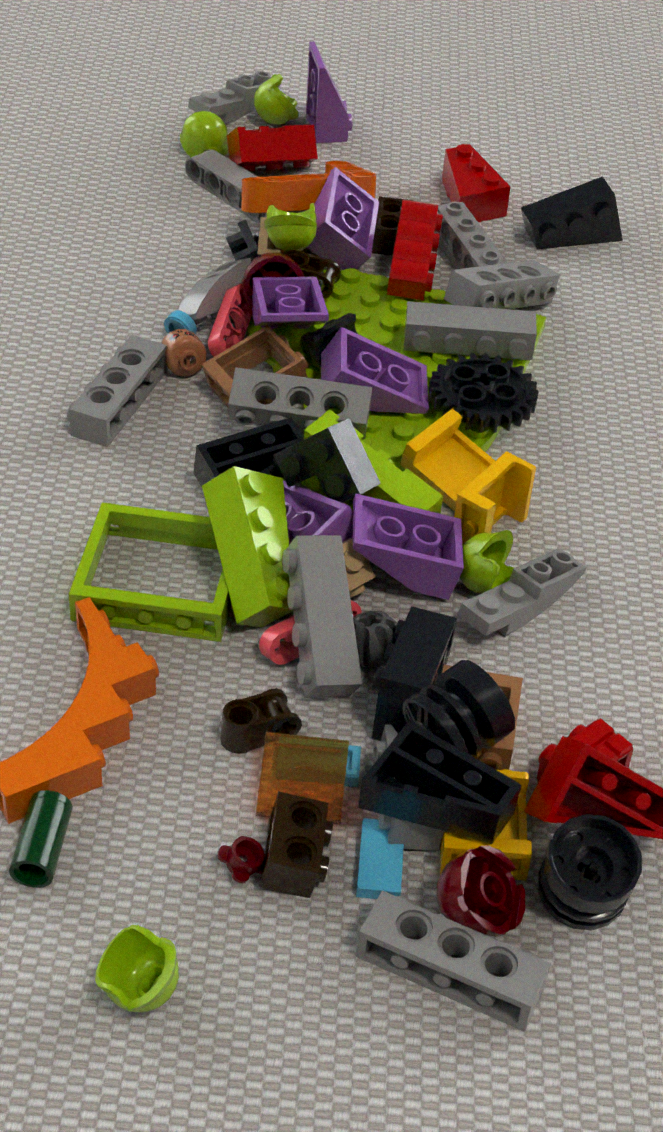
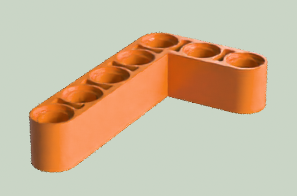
M327 161L325 163V173L243 178L241 210L248 213H267L269 205H274L275 208L282 211L308 210L310 204L316 202L334 167L339 169L372 197L376 198L377 174L350 162Z

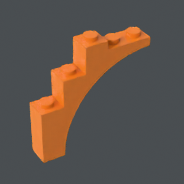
M90 597L75 602L77 630L85 643L89 655L86 675L77 696L60 720L42 737L27 748L0 762V810L8 824L25 818L30 798L38 791H55L71 799L103 786L101 768L106 766V761L102 750L130 739L129 722L133 721L130 705L156 695V678L159 677V669L152 655L147 656L138 642L126 646L121 635H114L105 611L102 609L98 611Z

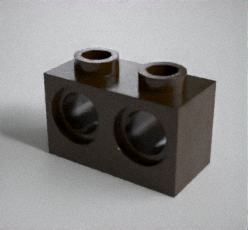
M379 196L372 253L393 255L403 199Z
M278 791L269 816L264 848L265 857L262 862L259 887L310 898L316 882L324 883L329 865V857L322 855L323 846L328 847L333 830V822L327 820L328 802Z

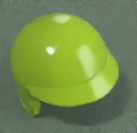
M281 74L272 75L270 79L258 87L254 95V107L257 114L265 122L274 125L284 124L299 117L296 109L297 101L284 94L278 88L283 80Z
M199 111L186 118L180 133V142L190 158L210 149L217 151L223 156L228 154L226 136L228 131L221 117L209 111Z
M311 203L308 210L298 213L282 211L275 208L274 205L268 206L264 228L267 229L271 242L277 248L283 251H300L313 242L317 231L315 203Z
M510 530L496 533H480L464 543V569L460 579L469 590L482 594L510 580L514 567L505 564L514 539Z
M132 924L130 927L120 931L108 944L98 963L95 982L112 1002L124 1010L139 1013L155 1010L169 1000L178 983L179 966L175 945L167 938H159L150 930Z

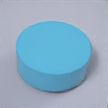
M173 311L164 321L167 333L176 329H187L194 332V334L197 332L194 320L183 311Z

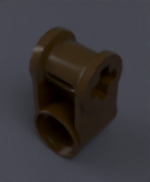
M289 250L283 253L300 266L305 277H317L320 288L324 285L321 291L324 299L332 294L334 284L339 281L342 274L339 264L331 259L313 256L299 250Z
M277 688L269 689L257 695L232 700L224 706L220 736L221 744L232 753H247L256 748L279 743V739L290 740L300 731L302 721L296 713H292L289 709L287 696L284 691Z

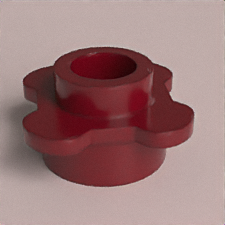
M240 836L231 846H221L217 856L221 862L226 863L234 881L246 883L249 880V876L254 873L261 874L265 854L258 841L251 837Z

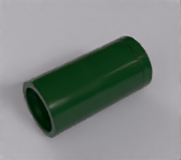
M43 790L34 793L30 798L9 868L10 876L19 884L32 888H42L50 885L53 881L73 809L71 801L63 794Z

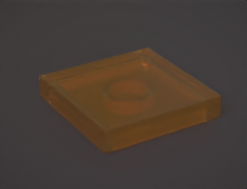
M266 732L256 816H270L279 791L328 802L327 820L332 821L335 825H341L349 741Z

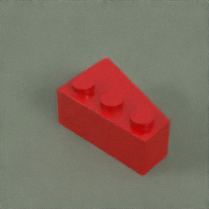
M284 125L280 128L260 126L259 129L255 130L237 127L226 135L229 159L251 173L256 172L255 167L265 166L266 171L282 170L283 165L293 164V169L310 167L311 162L318 159L314 125Z
M460 144L457 147L445 149L442 181L447 198H450L451 202H463L477 222L506 217L511 186L470 144Z
M562 736L523 812L550 823H565L570 818L585 814L601 815L622 824L632 835L663 839V788L588 744Z

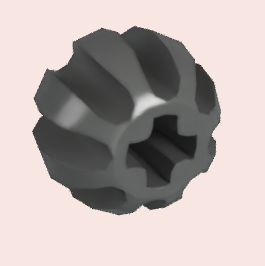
M366 611L355 615L353 621L360 666H382L388 643L395 644L393 638L397 622L382 611Z

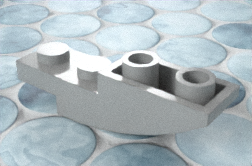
M256 71L253 75L242 74L238 78L228 79L226 87L219 89V92H203L200 96L190 97L188 108L195 112L209 111L221 117L225 124L238 120L255 110V92L262 83L271 78V74L264 71Z
M251 259L230 261L207 273L187 293L178 310L188 314L196 325L207 322V315L211 314V317H216L225 292L242 283L246 267L251 263Z
M558 548L514 568L508 582L462 602L458 616L485 636L497 630L507 636L530 622L556 602L584 574L586 567L576 561L571 554Z

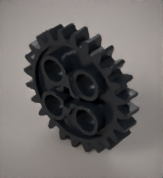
M471 353L470 359L458 355L457 362L448 358L446 365L439 364L437 371L432 372L428 394H430L429 402L434 403V411H442V416L452 408L462 416L461 422L465 423V430H469L472 426H477L478 431L482 433L485 427H489L493 433H497L498 426L509 431L511 423L520 427L522 419L530 420L531 413L535 412L539 390H536L537 382L531 381L532 374H523V366L512 367L513 360L503 363L499 355L492 360L489 359L487 353H484L482 358H477L474 353Z

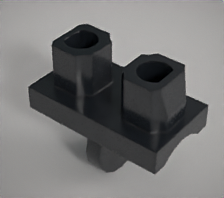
M243 220L238 223L241 232L226 237V240L235 260L250 258L252 262L254 258L260 256L257 254L259 232L253 236L247 221Z
M348 313L336 320L332 319L326 322L320 329L314 332L309 331L301 336L303 352L311 355L313 366L321 367V353L341 327L358 334L355 329V314Z

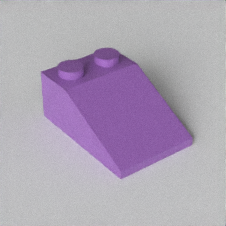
M315 41L309 42L306 119L309 125H314L316 143L347 142L348 131L352 130L353 125L352 116L347 113L346 101H342Z
M334 167L315 202L317 231L313 242L306 248L321 258L335 261L339 264L341 270L347 268L358 269L371 258L379 201Z
M253 277L252 315L255 326L264 328L269 325L271 329H276L279 326H293L298 329H306L311 325H321L329 321V313L317 277Z
M343 327L338 330L321 353V380L372 387L370 411L425 414L429 410L427 365Z
M283 481L289 545L297 535H341L342 542L353 538V511L349 505L296 485L288 487L286 481Z
M355 493L353 498V549L413 592L449 600L464 569L461 519Z

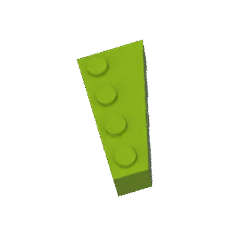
M329 409L304 429V439L339 423L337 422L339 416ZM355 429L381 483L361 495L441 514L443 495L409 469L401 471L391 460L392 456L383 449L375 451L362 441L364 435ZM317 475L301 482L302 485L327 497ZM352 498V499H350V500L344 502V504L349 505L350 508H351V510L353 511V498Z
M233 466L202 485L236 623L264 627L293 611L289 609L287 603V592L290 587L289 575L284 572L282 565L283 552L289 546L283 478Z

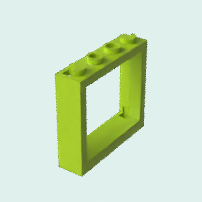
M102 502L69 591L70 620L77 622L75 602L90 597L98 611L101 609L105 611L110 627L221 642L231 607L223 568L213 603L91 586L108 535L218 550L210 517ZM205 621L214 622V626L205 625Z

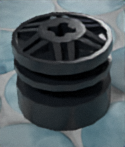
M460 660L437 678L436 685H425L419 691V694L414 693L403 703V715L406 723L409 720L476 759L482 754V748H492L515 729L514 713L504 692L485 670L470 660Z
M585 814L570 818L557 828L538 872L537 888L543 906L555 920L572 929L591 931L608 926L621 915L642 873V853L635 837L622 824L601 815ZM584 878L589 880L586 884L581 882Z

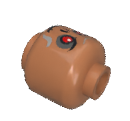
M176 329L169 332L163 338L161 344L167 345L165 363L172 373L179 376H191L202 369V364L206 362L207 353L205 346L194 332L187 329Z

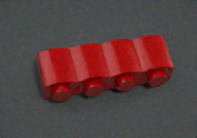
M403 199L387 295L424 301L425 291L431 292L434 273H428V271H435L437 253H431V251H438L440 234L438 233L441 231L443 219L442 214H437L438 205Z

